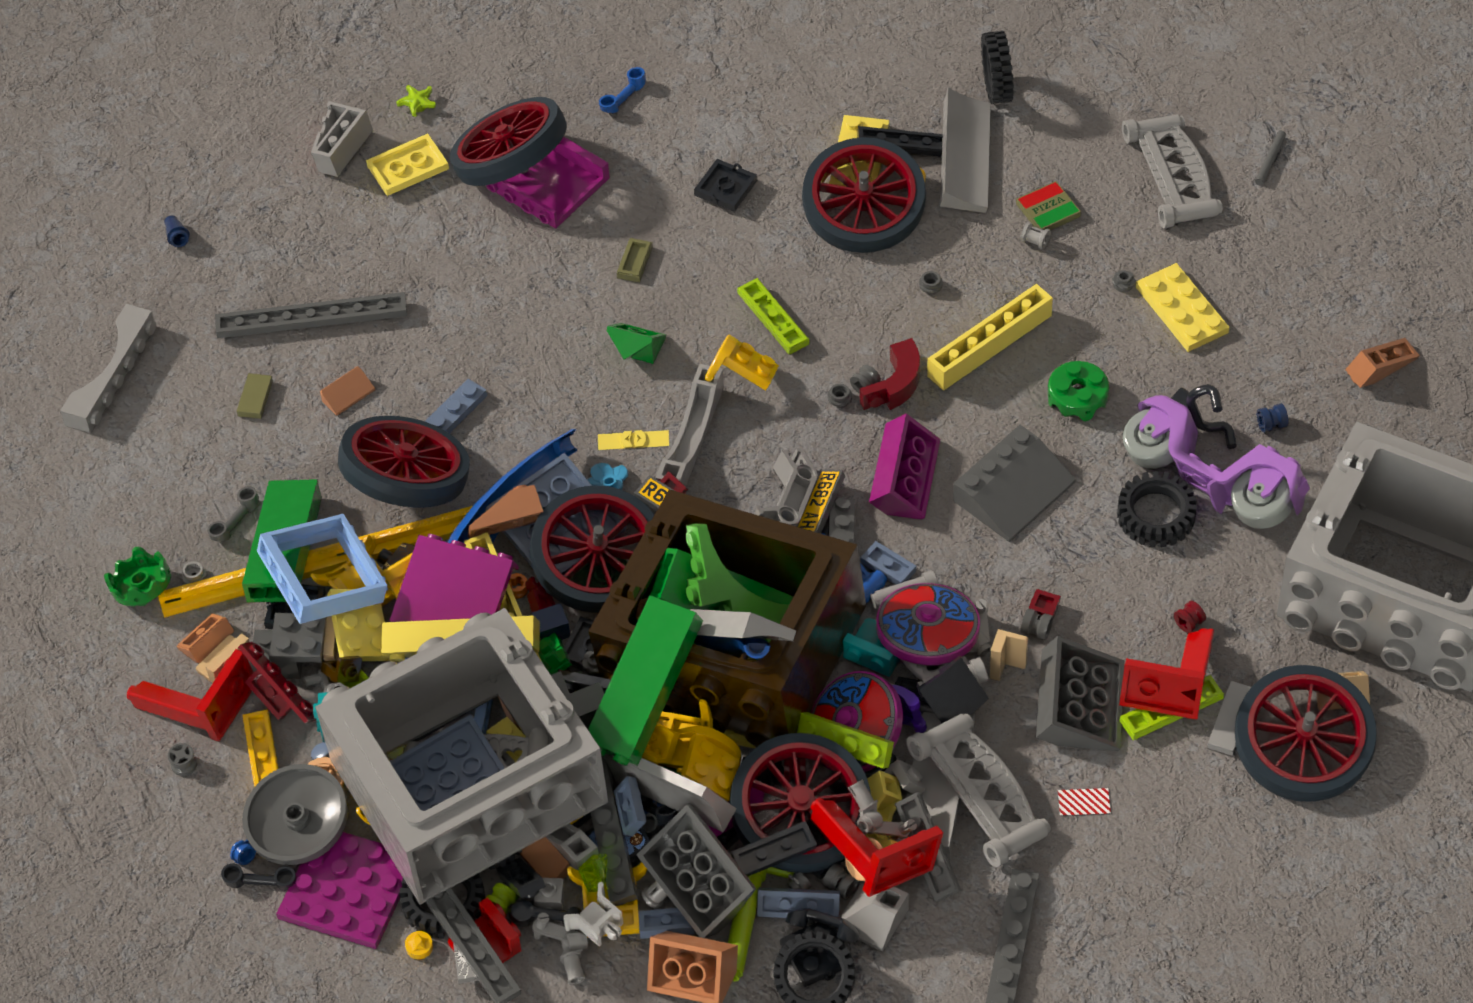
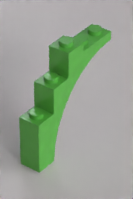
M707 524L687 525L686 542L691 549V568L696 575L694 578L687 579L686 594L689 601H691V605L706 606L720 602L719 611L751 612L780 624L790 604H778L768 601L748 591L732 577L720 561L712 545Z

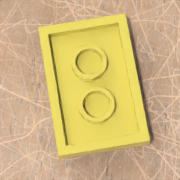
M425 134L366 160L367 167L387 196L449 169L447 160L429 134Z
M330 589L327 596L354 589ZM381 603L331 616L339 657L360 656L362 661L390 660L381 653L382 623H385Z

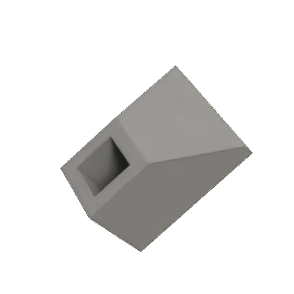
M861 884L840 918L846 919L859 931L858 940L883 952L909 910V893L892 887L868 897L863 891L864 884Z

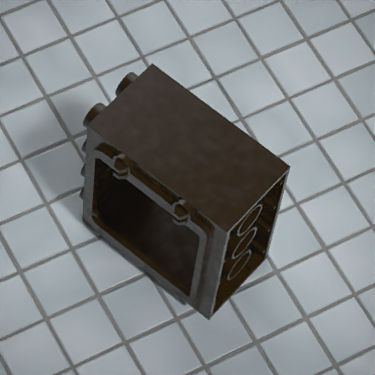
M669 489L654 517L645 525V533L620 577L611 585L610 594L588 631L600 677L612 678L638 622L637 618H635L638 604L641 599L647 598L651 594L666 549H679L691 554V549L686 542V526L691 524H707L712 545L726 569L793 596L780 624L796 630L793 641L771 640L769 652L766 656L754 662L747 660L748 655L745 652L738 658L693 644L663 712L701 718L699 701L704 699L711 710L713 729L723 734L727 729L734 731V733L745 736L746 740L755 747L774 737L797 733L801 713L812 712L815 701L823 691L843 652L844 638L847 633H853L866 607L858 545Z

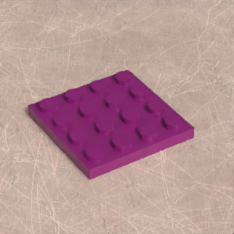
M343 832L334 846L322 856L310 862L300 864L296 872V882L292 887L288 888L276 913L277 919L377 949L401 898L400 888H402L401 882L403 877L382 843Z

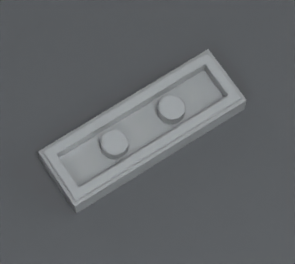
M1234 681L1230 682L1208 741V749L1233 756L1236 748V715L1240 704L1251 688L1250 686Z

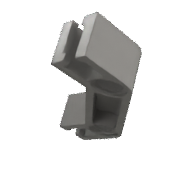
M802 448L796 449L792 457H790L791 453L789 450L781 451L773 469L784 485L777 506L758 508L755 515L793 526L798 525L818 476L816 469Z

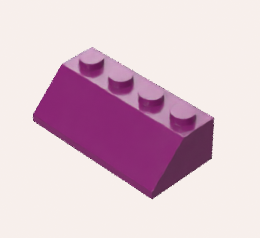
M907 413L885 424L869 503L886 515L922 520L926 515L941 439Z

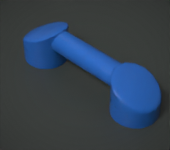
M640 67L630 69L627 72L629 84L616 97L614 95L602 96L599 99L600 109L606 113L618 112L619 106L634 91L640 90L645 85L646 75L644 69Z

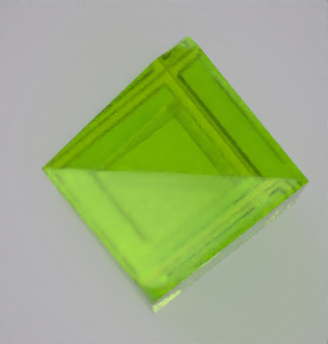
M593 854L578 868L588 892H598L599 882H603L605 885L607 854Z

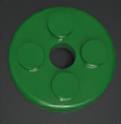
M1071 361L1060 365L1052 372L1048 381V404L1050 407L1056 405L1063 416L1075 415L1079 416L1082 421H1089L1093 418L1097 409L1106 407L1109 397V381L1104 371L1098 366L1085 361ZM1082 384L1085 388L1075 389L1073 385Z
M134 547L132 556L127 560H118L115 563L114 575L105 573L104 579L113 598L119 604L143 606L161 595L167 588L171 580V570L159 551L154 555H150L144 548Z

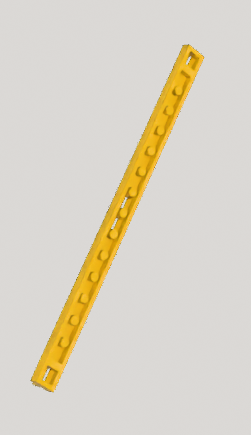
M473 506L372 533L376 538V546L372 555L373 559H377L379 553L384 548L394 553L402 543L415 546L419 535L427 537L428 534H434L443 538L442 541L448 540L454 529ZM368 535L360 536L358 538L359 540H362L365 544ZM340 543L309 550L302 580L310 578L312 573L323 574L330 572L349 561L346 554L337 556V554L345 552ZM246 568L164 590L158 596L164 618L245 596L242 582ZM179 597L181 598V600H177V601H174V602H170V603H166V602H165V601H168V600H171V599H175V598H179Z

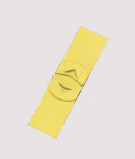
M638 430L634 432L624 431L623 433L598 434V450L669 446V430L646 432Z

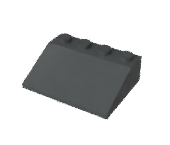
M1020 424L954 483L953 501L1010 542L1076 482V479L1039 437Z
M1060 636L1054 638L1042 649L1036 738L1057 746L1119 751L1122 727L1120 716L1122 715L1123 707L1119 706L1125 661Z
M690 803L637 854L638 858L700 938H708L718 934L735 918L756 890L753 883Z

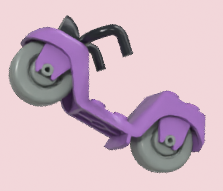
M1209 384L1201 385L1190 392L1182 387L1178 389L1172 398L1157 395L1147 398L1138 404L1140 412L1131 417L1123 431L1125 449L1131 460L1137 465L1153 469L1164 467L1175 461L1180 478L1208 494L1214 509L1218 513L1222 514L1226 505H1233L1238 518L1244 524L1253 528H1270L1280 524L1289 516L1293 506L1297 516L1302 511L1306 493L1310 488L1307 479L1302 474L1301 465L1291 457L1285 458L1281 456L1273 447L1267 446L1266 448L1259 444L1223 472L1213 464L1209 466L1203 463L1195 455L1198 437L1197 428L1206 432L1223 431L1227 448L1234 449L1237 447L1233 427L1224 421H1204L1197 406L1196 399L1208 394L1210 395L1213 412L1218 413L1223 410L1220 393L1215 386Z

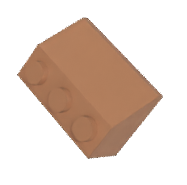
M665 931L650 937L647 991L703 1003H722L737 972L738 945L671 931Z

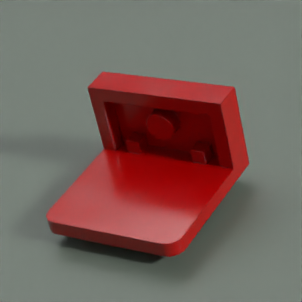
M488 897L479 902L481 917L474 922L499 959L504 963L522 951L519 939L521 932L513 922L509 924L505 919L506 914L498 903L494 905ZM449 937L448 945L454 952V945Z

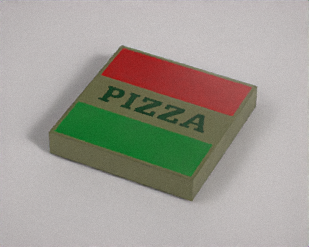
M1057 181L1016 198V205L1034 227L1042 230H1052L1081 217L1080 209Z

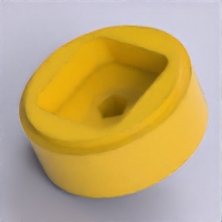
M415 931L406 938L405 947L407 954L411 958L420 960L431 954L433 943L428 933Z

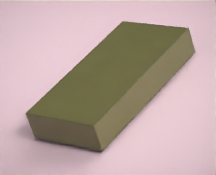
M633 238L629 239L617 270L618 279L640 283L653 248L652 242Z
M248 373L236 411L238 416L262 418L273 382L272 376Z

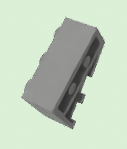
M328 101V111L326 116H323V126L321 132L317 133L311 153L319 172L338 177L371 134L373 128L366 110Z

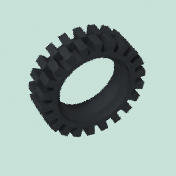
M1004 31L983 33L981 37V56L989 102L991 104L1012 102L1014 96L1013 68L1006 34Z
M1153 471V477L1151 478L1148 472L1142 473V480L1136 475L1133 477V482L1128 480L1125 483V488L1122 487L1118 499L1117 518H1119L1118 523L1120 527L1123 526V532L1125 534L1130 532V539L1134 541L1139 537V544L1144 545L1146 540H1150L1149 547H1155L1156 541H1160V547H1166L1167 540H1169L1172 546L1177 543V538L1182 541L1185 539L1186 534H1190L1195 524L1197 500L1196 496H1193L1194 491L1192 488L1187 489L1188 483L1186 481L1179 484L1180 477L1175 475L1170 480V473L1164 472V476L1161 478L1159 477V471ZM1163 494L1172 498L1178 504L1180 514L1170 523L1153 525L1141 520L1134 511V505L1145 495Z
M480 873L461 882L468 891L463 906L473 921H475V917H481L479 902L485 899V891ZM403 878L401 882L402 888H400V900L404 916L408 919L409 925L412 928L416 926V931H426L431 938L434 933H437L438 938H444L446 931L435 915L426 912L420 907Z

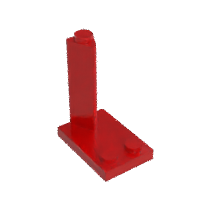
M1202 628L1197 632L1188 633L1180 668L1126 658L1119 706L1197 720L1213 644L1214 629Z
M235 649L230 658L225 661L224 667L203 699L146 681H142L136 686H130L127 691V699L132 702L135 708L206 730L210 739L220 742L252 693V690L245 681L254 671L246 656L240 650Z
M818 798L812 803L811 810L813 812L811 820L865 878L863 891L868 897L933 870L944 833L938 826L928 830H921L916 835L878 850L835 801Z

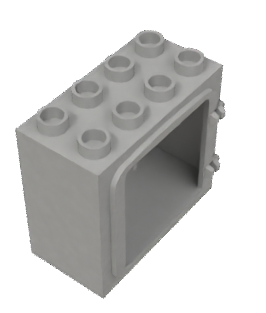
M1356 421L1286 557L1277 616L1283 618L1285 623L1294 630L1300 632L1314 630L1332 637L1333 641L1345 650L1357 651L1362 649L1380 656L1383 662L1391 668L1397 670H1407L1410 668L1431 677L1435 684L1448 690L1461 688L1472 692L1473 587L1464 602L1457 603L1450 600L1452 594L1449 592L1443 598L1342 559V556L1361 522L1473 565V465Z
M505 608L492 615L480 613L473 616L467 621L463 630L446 639L434 637L427 640L419 647L417 654L398 664L390 661L379 665L372 671L369 679L352 688L341 686L331 690L323 698L322 703L315 707L332 764L419 904L426 902L427 899L433 898L450 887L452 888L608 803L600 747L575 712L572 703L566 699L533 650L532 644L526 640ZM499 696L525 737H529L531 731L536 728L547 731L549 741L546 747L426 811L419 809L386 757L387 754L408 744L410 741L429 733Z

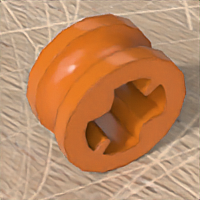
M520 573L511 574L509 585L515 599L522 598L528 593L525 586L527 578ZM518 583L521 584V586L512 588V586H516Z

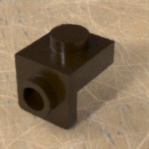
M360 656L340 657L335 661L322 662L321 672L335 683L359 681L362 658Z

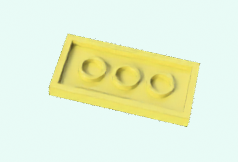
M844 115L838 142L857 138L858 126L889 129V120ZM870 161L855 162L858 173L861 171L868 172ZM874 162L870 182L879 176L880 163ZM850 163L837 168L856 183ZM831 175L829 184L847 187Z
M1177 263L1136 281V289L1187 352L1229 333L1227 323Z

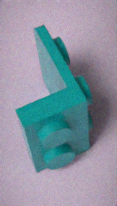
M865 619L855 636L847 633L843 640V658L890 677L900 661V658L890 653L880 642L876 631V620Z

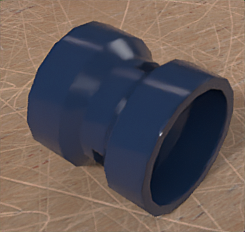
M1282 403L1274 405L1272 409L1266 407L1257 409V422L1263 433L1270 432L1275 427L1279 429L1288 427V414Z

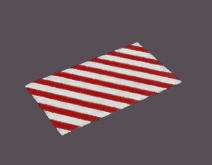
M1108 788L1058 790L1060 815L1111 814Z

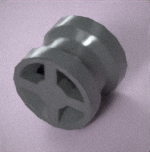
M863 365L859 369V373L854 374L850 378L852 387L859 394L860 388L881 382L878 372L869 365Z
M179 743L170 748L168 760L172 771L178 776H187L193 773L197 767V760L192 747L186 743Z

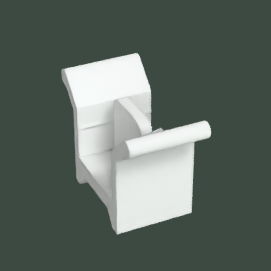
M603 882L598 883L597 902H599V905L596 902H591L580 915L566 914L563 917L566 931L580 930L599 947L602 945L601 938L605 934H607L609 939L616 940V935L619 937L622 933L619 926L623 925L622 912L605 898Z

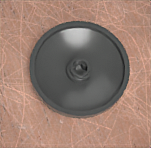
M294 764L282 767L264 777L249 794L243 810L244 833L254 850L270 862L281 865H298L310 862L331 849L342 835L348 820L349 807L347 796L338 780L323 768L309 764Z

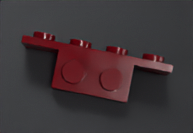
M253 641L238 646L239 650L257 669L245 683L278 720L283 719L293 709L305 724L316 721L313 714V705L309 701L304 700L298 693L297 687L292 682L287 681L281 674V669L275 663L269 661L264 655V650L261 646L253 643Z

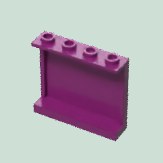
M563 137L551 153L529 168L526 173H520L507 180L486 185V187L491 192H496L504 197L509 203H514L521 207L524 212L539 218L542 223L549 224L556 229L610 178L608 162Z
M428 534L427 537L419 535L389 621L471 619L480 613L492 615L500 610L513 569L518 570L519 566L513 561L512 556L504 553H498V556L489 554L490 551L482 547L475 546L474 549L466 548V544L456 540L448 543L442 541L443 538L434 534Z

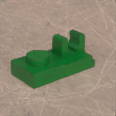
M555 632L539 642L538 654L550 675L557 673L559 669L565 670L572 665L561 639Z

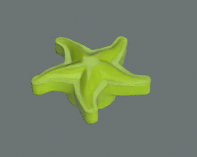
M407 85L408 96L396 101L398 107L409 106L413 117H416L418 112H422L426 108L436 107L435 102L428 100L432 93L431 86H428L425 90L417 91L415 88Z

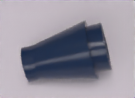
M170 215L166 217L164 223L168 243L174 247L186 245L190 236L188 229L176 216Z

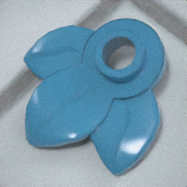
M597 463L592 466L590 471L592 477L587 480L592 486H609L622 490L623 481L628 477V470L624 465L612 468L609 464Z

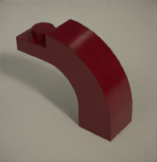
M913 338L890 345V361L895 369L892 376L881 382L860 388V405L863 410L876 408L885 403L889 410H892L905 403L913 395L920 378V355Z

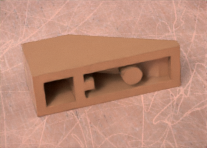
M1406 338L1362 350L1345 370L1351 376L1352 381L1362 388L1375 384L1415 361L1420 355Z
M519 485L509 491L469 526L468 538L470 539L487 532L490 535L536 523L540 513H543V509L535 485Z

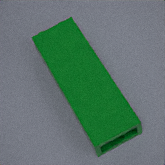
M317 479L275 480L268 482L242 582L247 602H286L257 552L260 534L317 520L322 499ZM310 545L282 551L300 584Z
M667 548L650 596L686 609L719 611L720 602L706 606L691 605V601H689L686 594V588L688 586L687 579L696 577L691 568L692 555L679 549ZM728 570L732 577L743 587L765 600L778 604H790L793 599L791 595Z
M649 595L588 729L600 747L602 757L605 754L614 756L613 760L625 766H628V763H632L638 766L704 621L696 612Z

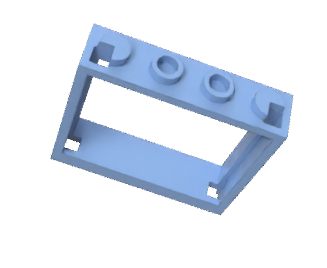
M344 514L260 534L257 552L299 624L384 602L385 593L388 589L385 582L386 578L381 576L375 560L370 558L364 542L359 540L354 526L349 524ZM337 538L366 587L310 601L282 551Z

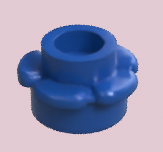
M248 840L236 842L232 846L230 853L231 859L241 865L249 864L256 855V851Z

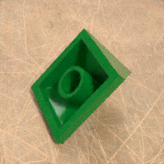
M625 323L609 325L606 330L624 360L632 358L654 364L667 335Z

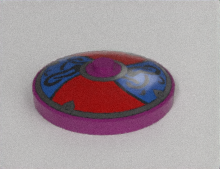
M919 583L902 587L883 600L877 611L876 631L883 646L896 657L914 664L940 665L949 663L959 656L963 657L974 647L979 637L980 617L973 602L963 593L940 584Z
M867 671L850 672L833 680L820 693L811 714L893 741V748L898 741L903 722L902 704L895 688L887 680ZM857 760L864 773L877 767ZM821 763V764H822L823 766H825L826 768L832 770L831 768H829V767L826 766L825 764Z

